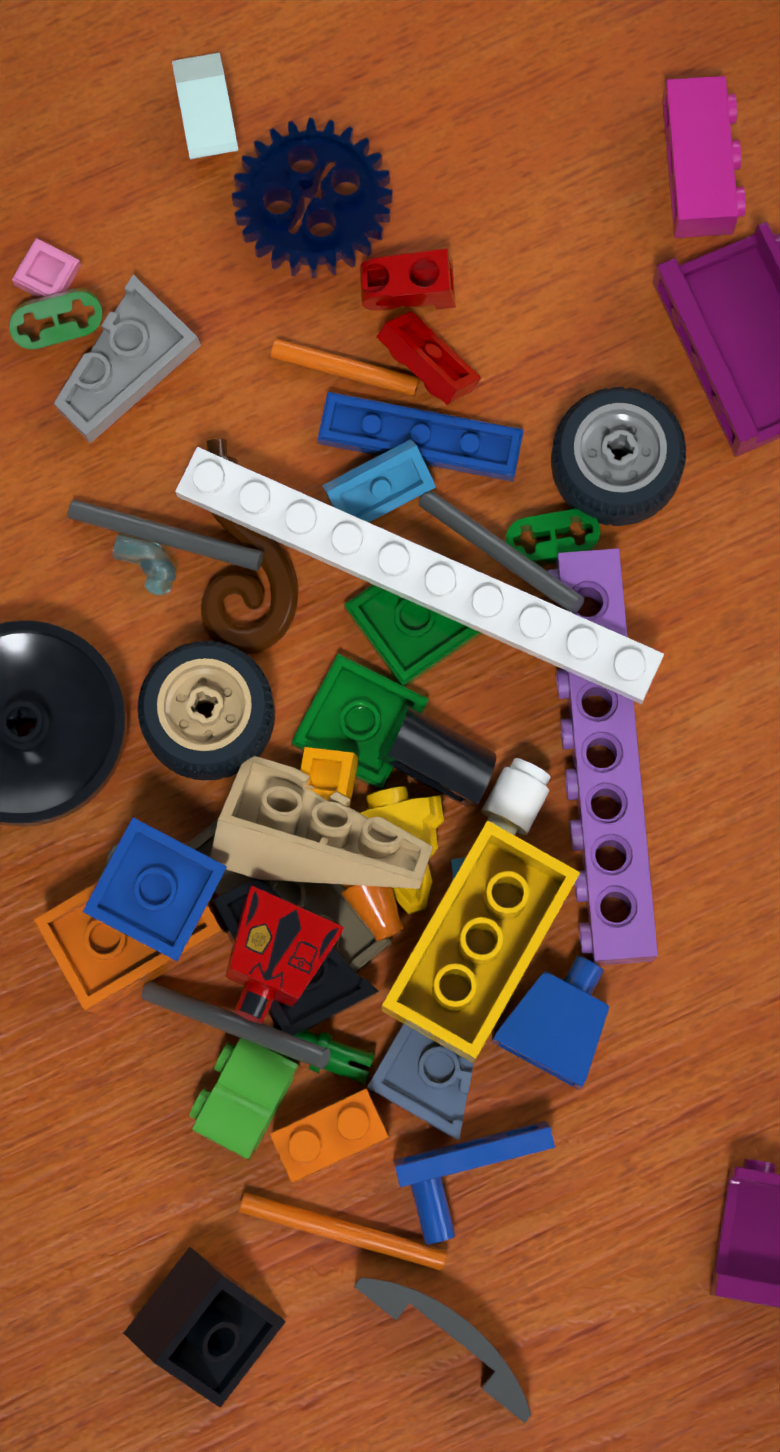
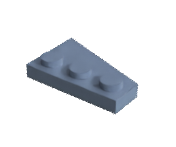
M403 1024L367 1088L459 1141L474 1063Z

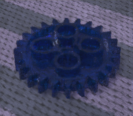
M309 118L306 131L299 132L293 121H289V135L282 137L278 131L272 128L270 129L271 145L267 146L257 140L253 143L257 159L250 156H243L241 158L242 167L247 173H237L234 175L235 187L241 190L232 193L233 206L241 208L234 213L236 225L246 226L242 231L245 243L258 240L255 245V254L258 258L272 252L271 263L272 268L275 270L286 260L290 262L291 276H296L302 265H308L311 277L316 278L319 265L326 264L332 275H337V261L343 259L347 265L353 268L356 266L354 251L358 250L368 256L372 253L368 237L375 240L383 239V227L379 223H387L391 219V210L383 205L393 203L392 190L383 188L390 183L389 170H378L382 166V155L380 153L367 156L370 150L369 139L364 138L353 144V128L350 126L339 136L335 134L333 120H329L323 131H317L314 119ZM301 160L310 161L315 165L312 170L304 173L296 172L291 167L294 163ZM331 162L335 163L336 166L323 178V172L327 165ZM345 182L352 183L358 187L357 191L350 195L338 194L334 191V188ZM319 185L321 191V199L318 197H314ZM304 197H305V198H308V199H311V201L309 202V204H308V206H307L306 211H305ZM275 201H284L291 205L289 210L282 214H274L267 210V207ZM302 218L299 230L295 234H291L289 230ZM318 223H326L334 227V231L331 234L322 237L313 235L310 229Z

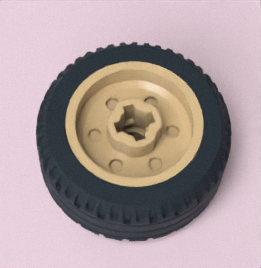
M197 641L181 645L173 651H169L149 670L139 692L137 711L142 734L156 758L167 768L181 776L202 781L231 777L238 773L242 763L253 756L259 757L271 738L275 722V706L269 682L261 668L250 656L231 645L215 641ZM206 704L210 708H214L212 710L213 716L208 718L200 714L202 711L201 706Z

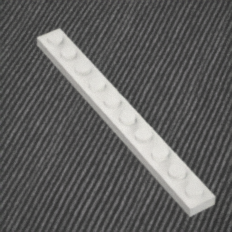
M199 447L196 448L175 491L177 497L640 704L643 703L663 660L664 654Z

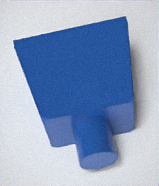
M576 956L564 980L544 971L499 1028L492 1043L580 1090L587 1079L610 1007L591 996L604 969L581 956Z

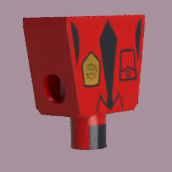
M251 886L243 903L225 975L228 979L244 986L234 1012L249 1021L263 1024L274 999L293 1007L337 942L344 927Z

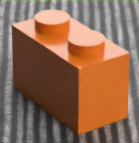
M367 1089L269 1134L289 1179L294 1185L389 1140V1136Z

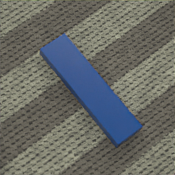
M327 392L317 440L320 445L379 456L412 439L417 445L425 464L428 466L514 482L524 430Z

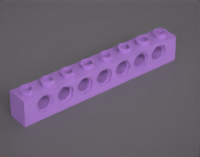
M619 548L558 553L555 569H549L547 572L581 596L594 599L600 607V612L592 617H584L577 612L575 615L627 637ZM556 669L558 699H567L569 718L560 720L563 750L572 749L574 768L565 769L567 800H576L578 820H570L569 822L572 851L581 850L583 871H579L580 874L574 883L577 902H586L587 922L579 923L581 954L590 953L591 962L598 966L653 962L657 958L658 953L634 701L564 669ZM588 696H600L608 703L609 713L603 717L589 716L583 710L581 702ZM596 745L605 746L612 752L614 763L607 768H597L588 761L586 751ZM598 796H609L616 801L619 814L612 819H601L593 813L591 801ZM604 846L618 849L623 856V866L615 871L601 868L596 861V851ZM609 897L621 899L628 908L627 919L619 923L606 920L600 911L601 902Z

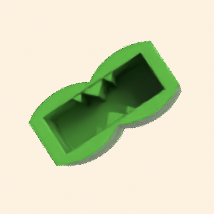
M240 1038L237 1045L228 1042L214 1067V1070L221 1073L212 1092L203 1088L190 1111L189 1117L196 1120L192 1130L250 1161L299 1069L298 1064L268 1048Z

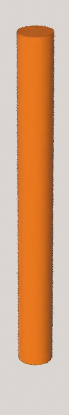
M246 1192L243 1195L239 1213L440 1271H443L448 1250Z

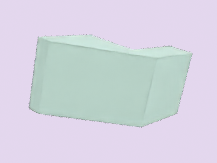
M220 52L172 61L190 159L239 151Z

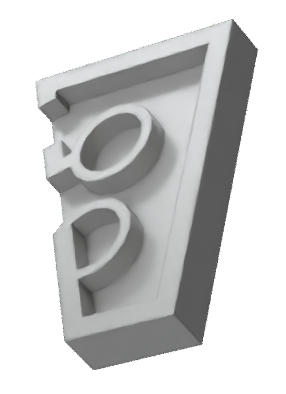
M132 275L125 286L126 294L116 311H110L101 325L103 332L90 353L82 356L54 402L58 412L90 444L201 346L198 337L135 275Z

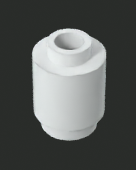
M514 758L510 767L503 768L481 810L482 813L489 818L488 821L513 835L516 832L527 835L550 791L546 786L551 776L541 768L525 760Z

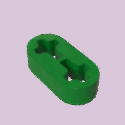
M74 288L26 301L18 305L11 313L9 320L10 334L19 346L26 349H39L83 337L94 332L99 327L102 320V307L98 297L90 290L84 288ZM76 299H81L84 306H93L94 308L93 312L87 314L88 322L82 325L78 324L76 318L60 321L58 318L59 314L72 310V301ZM33 312L36 320L52 317L54 322L39 327V336L31 338L28 331L19 332L17 326L24 323V314Z
M578 509L547 513L515 521L506 533L505 542L537 565H548L556 563L558 553L595 550L600 538V525L596 518L586 515ZM571 523H579L581 530H590V533L585 535L584 544L576 545L572 537L556 539V536L567 534ZM522 532H530L532 539L549 538V541L537 543L532 554H526L523 546L515 547L514 543L520 541Z

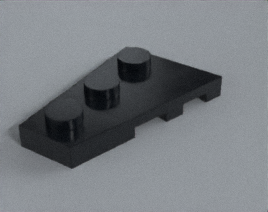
M255 878L213 899L211 904L232 944L243 903L251 886L281 898L264 880ZM332 948L294 1006H288L274 999L268 1013L278 1030L297 1036L375 996L379 991L368 980H363L343 961L344 957Z

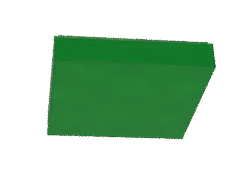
M371 585L344 604V609L396 681L404 687L483 634L376 585Z
M337 654L292 739L291 745L303 752L304 747L354 753L359 757L355 778L381 791L384 789L394 768L377 758L404 705H408L423 713L429 703V699Z

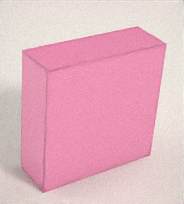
M36 238L12 281L14 286L41 298L68 290L81 264L78 259Z

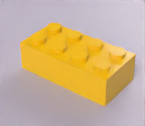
M487 820L382 1004V1012L474 1063L580 872Z

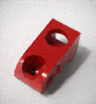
M448 248L378 257L360 264L362 306L366 309L386 311L401 306L409 308L435 305L436 309L456 308L453 264Z

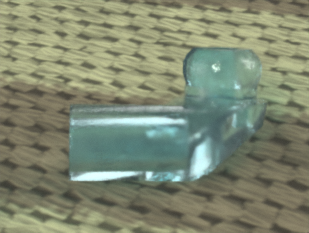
M118 534L114 544L113 559L140 565L143 573L147 576L144 586L148 592L155 595H166L172 589V581L176 579V568L164 548L154 542Z

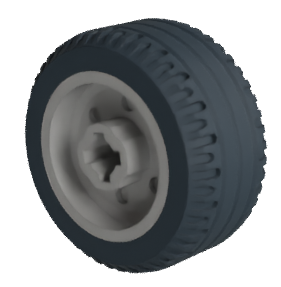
M604 388L581 398L562 417L554 436L551 453L553 479L560 495L572 509H578L586 515L596 518L600 524L625 526L627 524H635L655 515L666 506L675 494L685 467L686 443L678 420L669 411V408L660 400L658 401L656 397L633 388ZM615 453L622 454L621 461L614 459Z

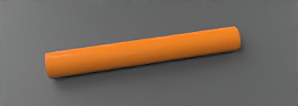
M275 339L271 351V358L415 397L419 384V378L416 376L280 339Z

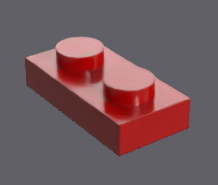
M412 311L385 323L376 336L389 349L390 355L397 362L406 365L424 383L427 391L441 399L446 405L472 392L481 380V377Z

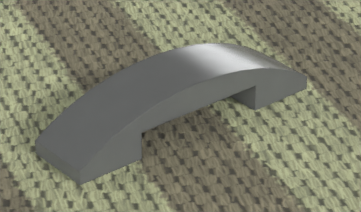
M359 1279L354 1287L395 1320L399 1318L410 1303L492 1368L493 1371L481 1385V1388L526 1423L532 1414L516 1377L492 1344L466 1319L448 1306L415 1289L380 1279Z

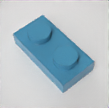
M410 439L322 485L332 507L369 523L436 488V485L417 445Z

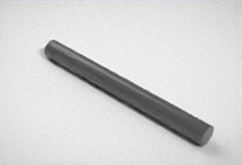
M432 490L421 496L419 506L562 608L573 614L581 608L584 603L583 596Z
M75 499L72 500L69 506L68 518L256 571L260 570L263 562L264 552Z
M148 981L143 988L142 999L149 1003L319 1069H324L329 1062L330 1050L328 1048L268 1025L249 1021L234 1012L153 981Z

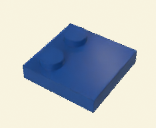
M132 818L83 912L178 961L227 866Z

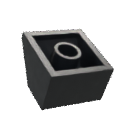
M189 1247L123 1334L154 1364L221 1408L286 1321L224 1271Z

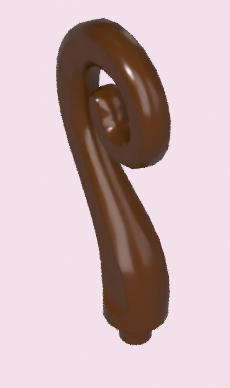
M211 439L207 441L208 452L238 465L236 458L227 456L226 440ZM212 513L221 526L240 544L264 552L261 566L269 580L271 604L267 616L258 625L243 628L231 624L225 618L222 610L223 601L228 595H240L245 605L251 610L260 608L264 598L263 590L255 578L242 572H228L218 576L205 590L201 602L203 624L209 635L216 642L231 645L246 654H256L271 648L284 637L291 626L298 600L294 571L277 541Z

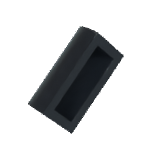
M404 705L377 758L465 807L479 804L496 764V754L408 705Z

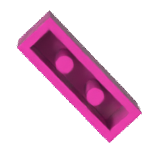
M726 76L667 79L662 105L674 238L732 235L738 217L745 216L746 209L744 187H736L734 170H740L741 146L739 140L731 139L730 124H736L737 121L736 95L727 94Z

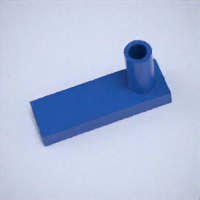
M546 1121L393 1160L400 1187L411 1185L425 1244L442 1242L456 1236L441 1177L555 1148L550 1126Z

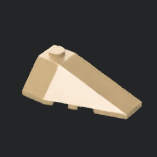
M253 756L241 764L219 816L210 856L215 861L227 866L226 870L260 880L420 889L433 846L382 817L369 819L349 808L350 799L338 792L331 795L329 801L309 789L316 788L309 784L306 787L310 776L296 768L257 756Z

